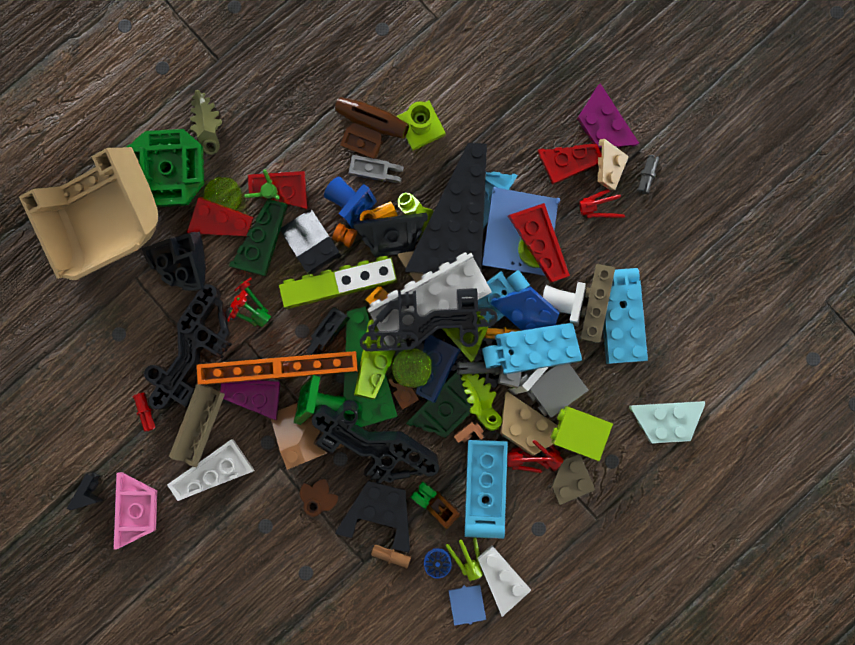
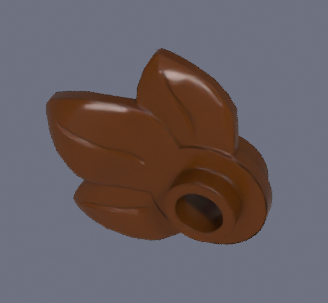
M326 479L317 481L313 487L303 483L300 489V498L304 502V512L311 517L318 516L322 511L331 510L338 501L337 495L329 494V485ZM311 503H315L317 505L316 510H312L310 508Z

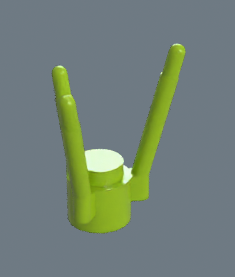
M473 538L477 562L470 559L463 540H459L467 561L465 567L449 544H446L447 550L461 568L463 575H467L469 581L478 579L483 575L478 561L480 552L477 538Z

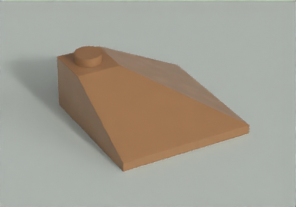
M297 403L279 410L277 421L271 419L279 450L287 470L327 454V452L314 445L320 430L312 424L313 415L301 425L294 423ZM340 444L337 449L344 447V445Z

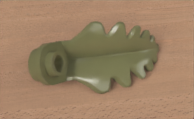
M195 90V95L192 96L194 101L191 102V105L195 106V108H191V112L196 115L190 117V121L196 124L192 125L190 130L197 134V139L203 146V152L212 155L217 153L220 148L216 129L222 124V120L215 119L219 115V111H211L215 104H208L210 98H204L205 93ZM208 142H211V143H213L214 145H213L212 147H210V146L207 145V143H208Z

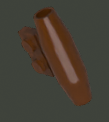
M342 97L336 102L335 112L353 122L346 129L340 146L368 158L376 159L382 145V134L404 139L408 133L409 124L390 112L362 101Z

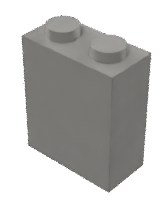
M570 364L553 366L543 373L526 393L532 401L536 400L540 405L538 409L544 417L547 415L549 418H552L559 413L560 409H564L565 406H568L586 393L588 388Z

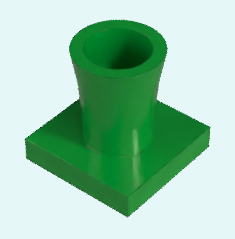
M312 375L300 388L294 423L303 424L314 414L315 407L321 404L337 411L345 402V397L318 392L320 377Z

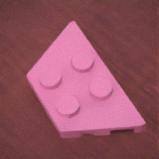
M123 472L116 474L114 549H119L156 530L157 490Z

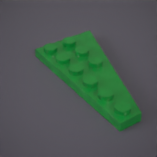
M366 306L347 311V316L350 319L346 325L345 352H357L358 372L363 352L360 346V339L367 332L370 320ZM358 372L345 373V401H355L359 406L358 419L355 424L364 427L398 416L386 374L375 399L371 400L354 395ZM350 410L345 411V413H347V414H353V413H354L353 411H350Z

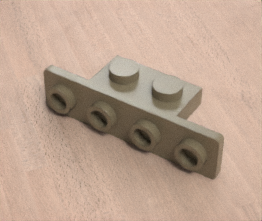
M596 264L592 284L590 288H586L584 299H588L587 305L582 307L580 316L584 318L581 334L582 340L596 343L601 341L615 267Z

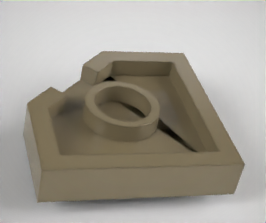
M579 453L564 459L551 485L559 505L595 490Z

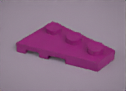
M256 380L221 383L220 392L225 394L224 400L277 421L280 382Z

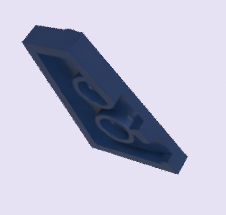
M432 335L425 339L416 394L431 402H436L460 349Z

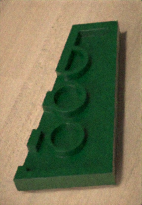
M267 199L256 218L253 228L247 233V238L243 245H240L237 255L230 262L229 267L267 276L287 209L286 203Z

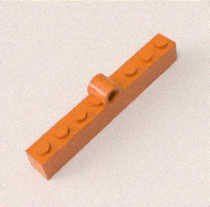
M357 352L198 364L197 380L198 385L358 372Z

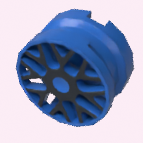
M433 548L431 551H428L424 559V568L427 574L438 579L445 577L450 572L451 558L448 552L441 548Z

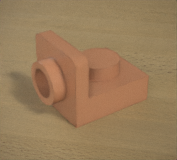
M469 422L453 436L458 443L460 441L465 443L473 436L471 433L474 431L482 440L484 438L482 435L484 430L478 423L473 424Z

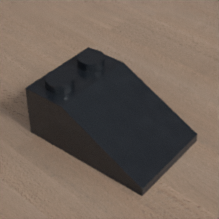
M312 209L280 229L308 274L316 273L342 256Z

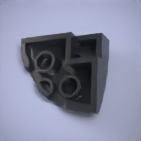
M190 232L141 248L150 268L157 270L162 276L161 280L168 285L178 286L182 290L187 291L204 289L206 267L200 232Z

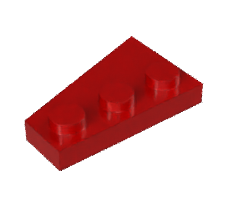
M597 144L537 150L552 185L598 165V157H602Z
M305 171L268 173L279 195V200L275 198L272 200L308 209ZM264 174L248 175L249 193L261 192L262 185L267 183Z
M199 197L187 233L200 232V234L247 236L254 217Z

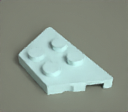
M705 401L630 405L629 409L634 413L638 424L644 430L645 436L650 443L691 441L704 409Z

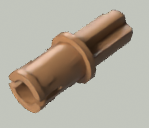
M374 545L371 553L374 557L388 561V564L393 563L406 569L411 559V556L379 545Z

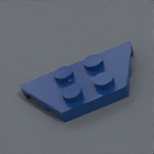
M532 287L491 300V304L520 330L554 326L559 316V311Z

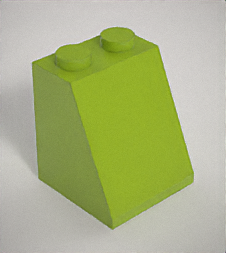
M568 406L560 409L557 417L559 424L557 428H553L550 437L553 439L552 443L600 461L613 423Z

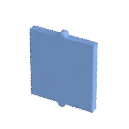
M480 584L468 587L463 585L462 588L448 590L454 626L466 623L471 625L472 622L486 620Z

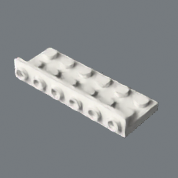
M463 253L456 257L457 261L451 264L446 262L439 266L440 270L432 273L430 271L421 276L422 280L416 283L415 281L407 283L401 294H406L405 292L413 294V291H416L417 313L422 316L433 309L457 308V289L477 288L478 300L491 294L492 291L477 266L472 253L468 255ZM398 290L389 293L387 299L383 301L378 299L370 304L371 307L367 310L374 322L376 320L375 317L390 300L398 299ZM402 306L401 311H414V307L409 306L406 309V306ZM393 309L382 323L379 322L377 324L379 331H396L399 329V310ZM405 315L402 321L405 325H411L414 322V318L411 315ZM397 335V337H398V343H400V341H404V340H406V339H400V336H401V335ZM392 336L384 337L388 346L394 344L395 340Z

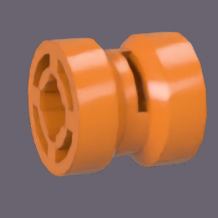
M339 223L333 233L332 240L340 241L344 246L350 248L356 238L357 230L353 228L348 229L344 224Z

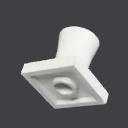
M578 282L576 293L566 292L546 285L543 298L559 312L571 314L570 323L578 327L586 283Z

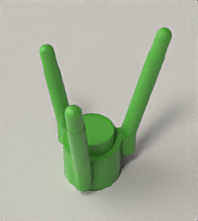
M265 169L263 173L267 183L262 185L261 192L244 195L245 198L265 197L267 199L275 198L279 200L277 188L272 184V180Z

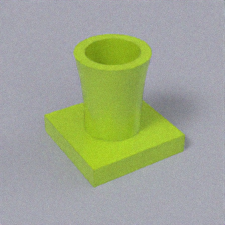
M430 101L415 102L409 107L408 111L396 116L409 124V130L405 138L412 151L446 135Z

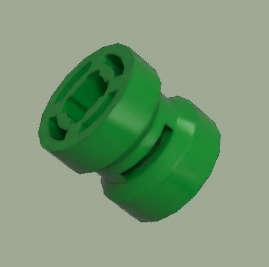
M422 481L418 491L414 492L411 498L426 509L430 499L434 498L437 492Z

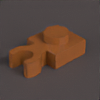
M399 373V383L395 384L392 379H389V382L393 387L397 388V391L393 394L403 410L419 399L410 383L404 386V378Z

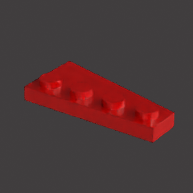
M545 203L507 216L550 283L570 276Z

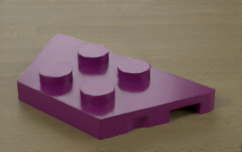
M600 83L577 120L591 142L597 144L600 150H602V146H599L600 139H606L617 148L637 146L639 144L638 140Z

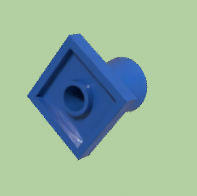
M341 177L334 178L324 192L325 199L342 208L339 215L353 229V222L360 221V214L365 210H370L377 202L370 188L365 184L355 192Z

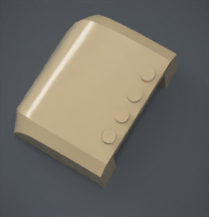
M132 147L106 148L91 156L96 167L60 187L32 189L19 196L56 278L78 280L137 251L154 234L158 222V210L149 184Z

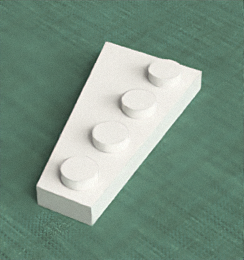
M231 439L201 460L197 468L191 467L167 484L177 501L255 470L234 439Z

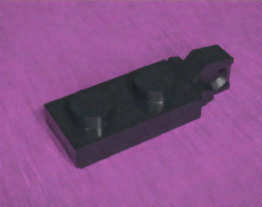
M333 307L311 335V345L306 352L309 355H317L324 352L350 318Z

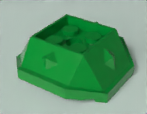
M184 129L145 131L132 144L126 146L132 147L151 189L156 207L189 205L204 185L203 146ZM171 166V170L164 173L165 168Z

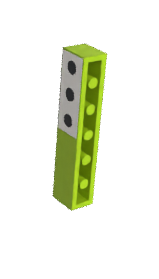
M382 256L376 258V261L371 263L369 261H362L357 263L358 266L350 267V265L339 267V270L334 272L332 270H325L320 272L321 275L313 276V274L302 276L301 280L283 281L284 284L279 285L284 308H295L378 286L397 283L392 259Z

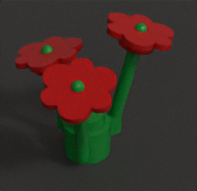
M250 277L246 281L241 282L234 290L236 292L240 289L242 292L231 303L230 307L233 309L230 310L227 321L229 322L231 318L235 319L237 316L255 327L258 325L262 328L271 316L267 313L269 310L260 303L249 289L251 285L249 281L252 280ZM248 294L259 307L256 310L246 303ZM244 306L252 313L251 318L238 313V307Z

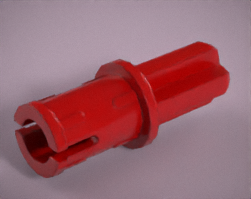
M146 393L134 395L133 399L138 410L136 414L140 417L143 430L148 432L155 429L151 415L152 408H149Z

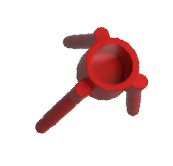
M606 189L590 197L583 198V200L579 201L581 215H586L587 218H624V214L594 213V211H597L598 204L619 199L621 195L595 201L594 199L610 192L609 189Z
M533 440V444L545 454L544 457H551L553 459L552 461L537 463L546 469L557 470L564 461L560 456V452L553 445L549 446L551 450L547 451L536 440ZM522 452L523 455L526 457H535L526 452Z
M520 447L511 448V452H507V467H512V470L541 473V469L521 465H523V462L553 460L551 457L523 458V453L519 452L524 450Z

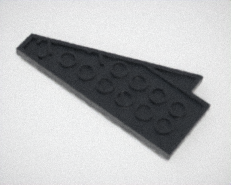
M467 144L412 254L405 273H422L423 275L430 271L435 273L440 270L439 266L446 262L451 264L457 261L456 257L463 253H467V255L472 253L481 271L487 144Z

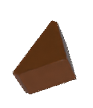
M436 491L437 495L430 499L427 509L448 529L459 517L460 511Z

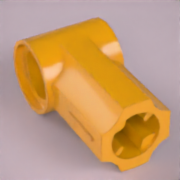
M388 202L373 210L363 211L359 219L362 221L366 218L378 219L398 215L393 204Z

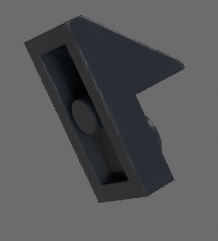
M95 472L86 473L67 507L68 510L103 501V499L91 493L97 488L99 484L98 479L101 475Z

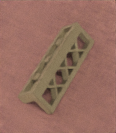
M196 385L169 457L171 459L184 461L190 466L197 468L223 401L224 393L209 386Z

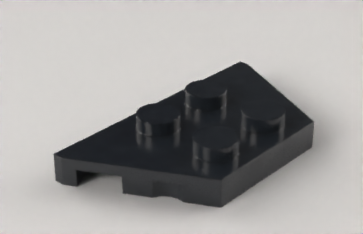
M427 213L354 221L353 225L355 230L362 236L365 244L369 246L373 255L381 257L413 252L416 241L422 233L421 229L424 222L428 219Z

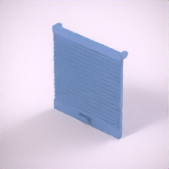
M493 187L481 265L512 271L519 270L520 272L545 276L541 268L529 267L521 260L518 253L521 237L507 216L545 203L553 229L555 230L560 198Z

